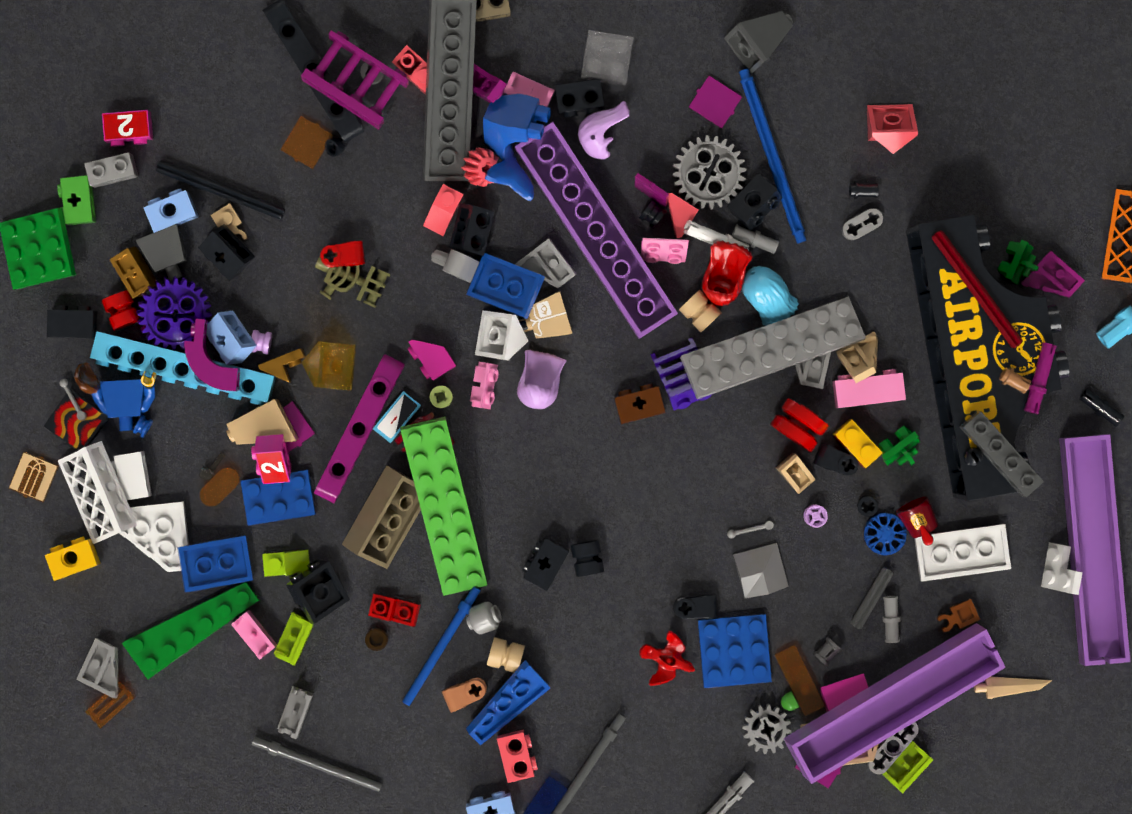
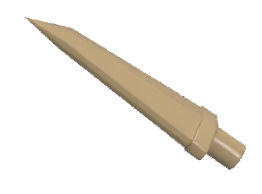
M990 676L985 679V683L975 685L974 691L975 693L986 692L987 699H993L995 697L1040 690L1052 680Z

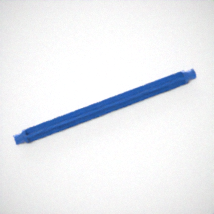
M749 69L739 71L740 83L749 103L777 190L782 196L781 202L786 212L792 236L794 235L797 244L807 241L804 234L805 229L796 209L753 81L754 79L751 77Z

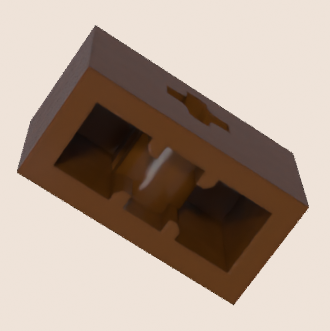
M653 383L640 386V391L632 393L631 389L617 392L619 397L614 398L621 424L665 413L659 386L653 387ZM638 396L641 400L645 399L646 403L642 405L641 410L636 406L633 407L632 404Z

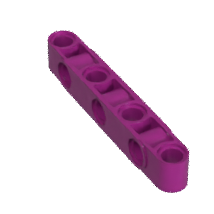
M386 354L383 355L314 494L333 504L336 502L405 366L404 363ZM377 382H383L386 385V391L382 395H378L374 391V385ZM357 422L365 425L366 430L363 435H357L353 430ZM336 463H341L345 467V472L341 476L333 472V466Z

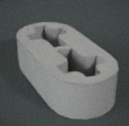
M869 209L848 220L842 226L843 236L848 240H856L875 230L883 222L882 213L877 209ZM869 213L878 216V219L875 220L876 225L873 223L865 225L863 221L869 218ZM849 224L852 226L861 225L862 228L856 230V236L853 234L848 235Z

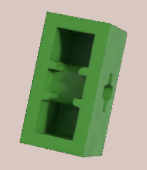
M88 176L60 178L61 184H58L57 189L59 198L63 200V207L60 208L63 211L65 224L96 223L93 187L89 184ZM75 195L81 198V201L77 202V207L71 203V200L75 199Z

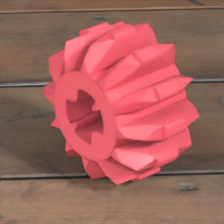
M481 147L476 148L475 151H468L469 158H463L466 165L461 167L466 171L463 177L468 179L470 184L484 187L488 183H493L487 181L485 176L489 168L497 164L499 157L494 155L492 150Z

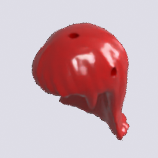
M722 240L716 241L710 247V262L702 280L704 294L713 304L719 306L728 305L737 298L744 283L746 267L752 260L751 252L747 248L739 246L737 243L730 244Z

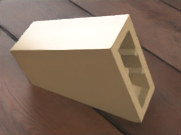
M273 399L226 424L228 427L226 432L231 442H236L237 445L255 444L256 436L283 434L285 442H293L299 439L278 399Z

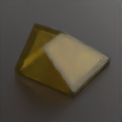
M318 341L302 362L313 386L352 390L356 345Z

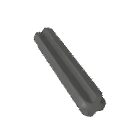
M885 567L881 569L850 623L852 626L862 629L893 576L891 570Z

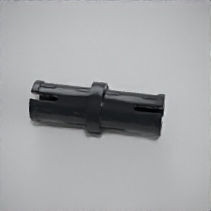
M1089 388L1084 391V394L1090 397V400L1081 395L1080 401L1092 408L1097 416L1101 415L1115 427L1120 422L1113 418V416L1121 421L1123 420V414L1111 407L1106 399L1102 400Z

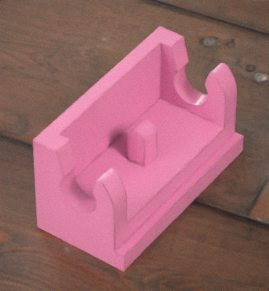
M512 72L503 95H529L538 98L540 105L548 107L555 90L516 72Z
M250 610L231 624L259 660L277 646L276 642Z

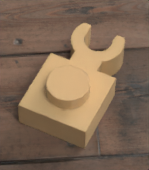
M230 203L211 215L217 227L225 224L235 236L240 234L244 240L248 239L246 233L238 229L242 221Z

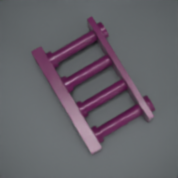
M331 30L329 39L333 43L316 69L310 71L306 68L301 79L379 130L384 123L381 111L399 84L407 88L409 85V80L406 78L407 75L397 68L395 70L389 68L353 45L342 32L338 31L335 33ZM342 47L353 55L336 81H332L330 84L323 79V74ZM363 60L372 68L355 94L349 96L343 92V85L359 61ZM379 72L391 78V81L374 107L368 108L362 104V98Z

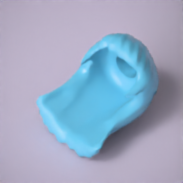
M754 266L747 271L742 291L746 299L759 312L763 325L767 326L795 314V311L798 310V299L789 293L788 287L780 275L770 268Z

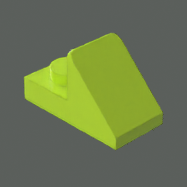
M309 550L262 554L264 577L289 576L299 571L303 573L308 570L307 565L310 563Z

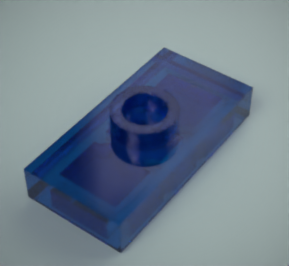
M549 775L523 814H551L568 788Z

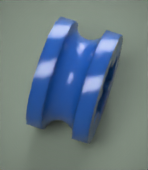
M144 415L140 417L133 430L135 434L140 433L142 438L146 436L153 423L152 419L146 420Z

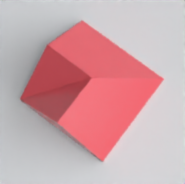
M913 104L867 105L868 141H878L894 154L918 135Z

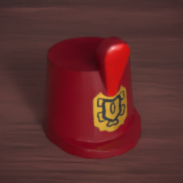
M923 496L914 499L897 509L896 513L911 537H922L925 545H931L934 538L930 532L938 527V522L928 497Z

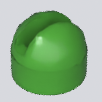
M792 691L783 695L781 705L785 710L793 711L800 707Z

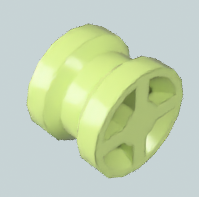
M436 386L432 389L429 396L432 405L437 408H446L453 399L451 390L446 386Z

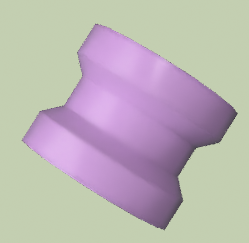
M253 330L251 338L257 346L252 352L262 351L263 354L269 355L272 333L266 332L264 334L260 333L259 330Z
M812 504L805 509L803 518L808 525L819 528L826 523L828 514L822 506Z

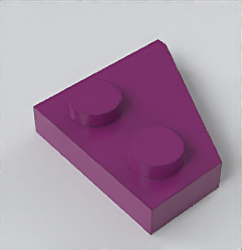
M1050 250L1036 265L1039 267L1038 271H1031L1021 284L1070 298L1085 280Z

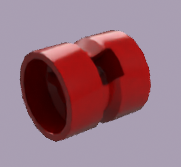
M128 290L101 300L106 313L111 315L109 321L113 330L132 325L140 319V316L136 313L137 308L132 307L134 301Z

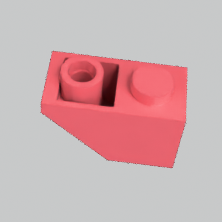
M406 45L392 63L399 70L403 71L407 78L426 95L427 63Z

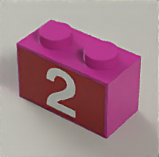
M139 110L102 114L104 141L111 143V146H124V142L133 141L134 145L147 144V140H153L150 111Z
M284 435L256 436L255 446H252L251 453L252 459L257 461L256 473L261 475L263 484L290 482L291 462Z

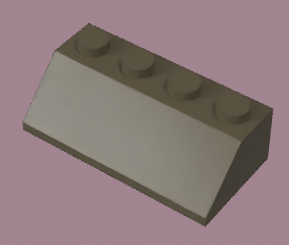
M386 466L342 545L356 555L388 569L421 511L413 479Z

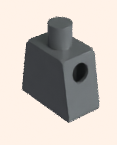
M175 224L136 240L154 272L166 271L170 282H172L174 276L177 279L182 278L178 265L187 262L179 225Z

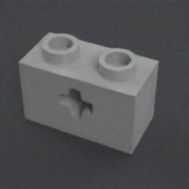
M129 152L84 163L89 184L94 188L139 177L134 157Z

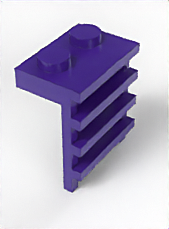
M693 338L688 339L690 345L657 358L655 353L651 354L673 410L685 409L693 402L703 401L711 397L709 395L696 399L686 373L668 381L665 377L684 369L682 362L665 369L661 368V365L676 360L681 355L698 350Z

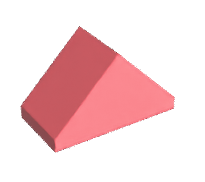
M668 193V206L676 239H681L686 222L688 220L692 221L699 210L673 193Z

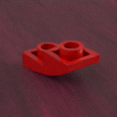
M374 593L368 616L415 627L421 604Z

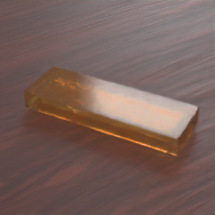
M792 645L774 654L804 716L824 707L825 705L796 646Z

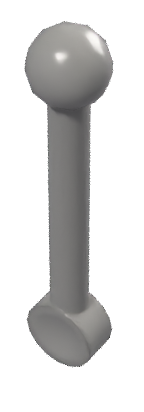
M61 379L60 386L65 389L75 407L77 419L85 420L87 414L81 411L68 387V380Z
M766 521L765 524L736 531L729 530L727 536L734 538L739 534L765 528L771 530L774 524L771 521Z

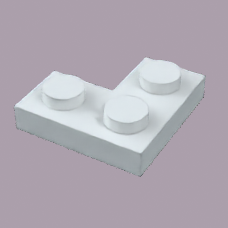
M1049 542L1041 587L1079 595L1083 572L1067 569L1071 546Z

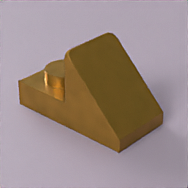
M300 348L262 363L258 367L266 373L291 383L285 365L288 364L289 368L302 363L301 359L306 356L303 349Z

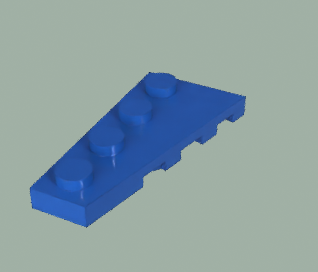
M525 660L466 728L467 732L482 745L547 692L550 686Z

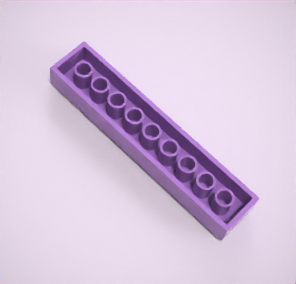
M554 122L544 127L541 140L529 138L528 142H521L516 145V152L638 339L677 315L678 313Z

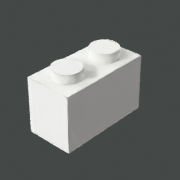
M144 451L114 456V461L111 464L115 474H117L126 499L132 500L152 496Z

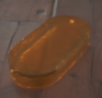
M233 468L220 470L201 489V501L207 506L218 505L238 486L240 481L238 472Z

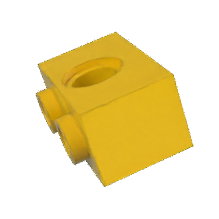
M83 536L72 540V545L64 548L63 544L50 548L51 553L45 555L54 581L101 564L91 539L85 540ZM70 551L77 555L75 564L67 560V554Z

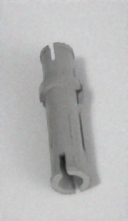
M744 771L732 786L729 785L726 788L727 791L706 814H725L736 800L742 798L741 795L754 782V779Z

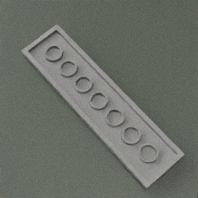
M846 297L681 355L680 359L696 399H700L861 342L866 337L850 298Z

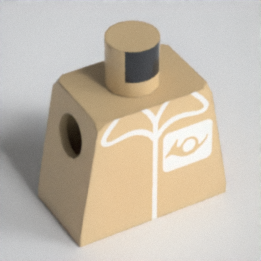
M560 292L535 303L528 319L519 320L523 331L533 330L536 339L572 334Z

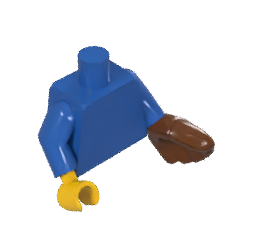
M81 363L75 370L74 379L83 392L92 395L94 402L102 413L106 414L108 418L119 417L120 431L133 430V416H142L149 410L155 399L154 382L157 376L155 372H153L152 378L146 377V371H144L139 380L104 381L99 384L98 378L89 363Z

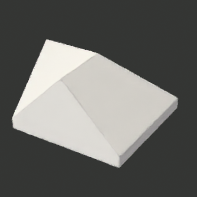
M482 310L475 355L510 361V358L528 342L517 316Z

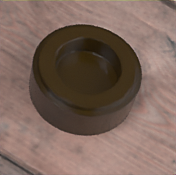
M373 628L366 634L365 643L369 649L380 651L387 645L388 635L381 628Z

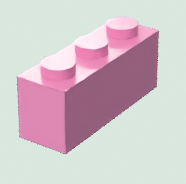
M896 369L883 370V375L874 376L873 374L858 383H855L850 374L838 376L837 381H832L836 408L906 400L903 373H897Z

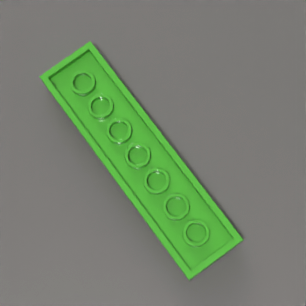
M446 417L400 427L443 596L470 590L473 587L487 586Z

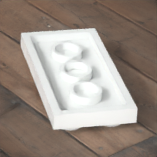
M1005 524L932 533L934 541L929 546L923 543L922 537L914 538L921 582L1011 569Z

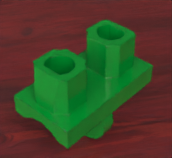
M1023 240L1020 243L1010 241L1006 253L1014 256L1012 263L1002 261L997 271L1011 283L1018 285L1021 276L1028 277L1030 270L1038 271L1039 267L1033 264L1036 256L1031 254L1034 247Z
M902 426L895 432V435L901 442L893 446L887 438L878 444L879 449L882 451L883 461L887 466L895 460L900 466L906 461L911 466L915 463L912 457L918 453L914 446L920 443L919 436L915 431L912 433L907 427Z

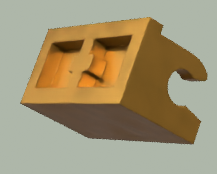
M137 247L127 248L109 259L133 299L149 291L148 286L156 288L155 281L157 280Z

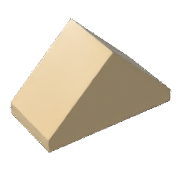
M795 453L790 454L775 467L798 494L816 480Z

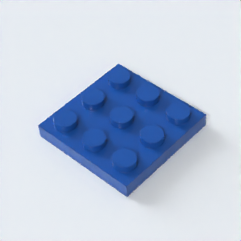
M766 614L698 620L704 688L772 682Z

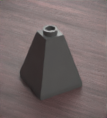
M783 11L740 22L724 39L745 68L749 69L751 75L768 60L792 28L793 21L789 14L783 13Z

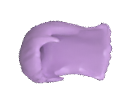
M622 101L612 109L595 112L587 116L580 123L578 129L579 141L589 156L597 159H606L610 156L607 145L613 138H604V133L609 127L629 116L630 111L625 101Z
M525 350V367L517 388L518 398L527 407L545 409L557 397L561 370L567 360L549 353Z

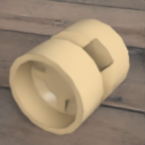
M698 290L679 311L687 319L692 318V324L702 332L722 312L713 303L708 304L707 296L701 290Z
M494 637L487 665L495 668L504 666L506 671L514 673L520 666L525 645L514 642L508 645L506 640Z

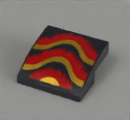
M71 390L81 411L87 414V418L83 421L77 419V411L68 394H66L44 427L79 451L91 445L109 418L95 405Z

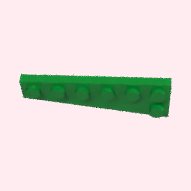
M244 582L124 641L122 645L145 677L150 679L260 599L250 585Z

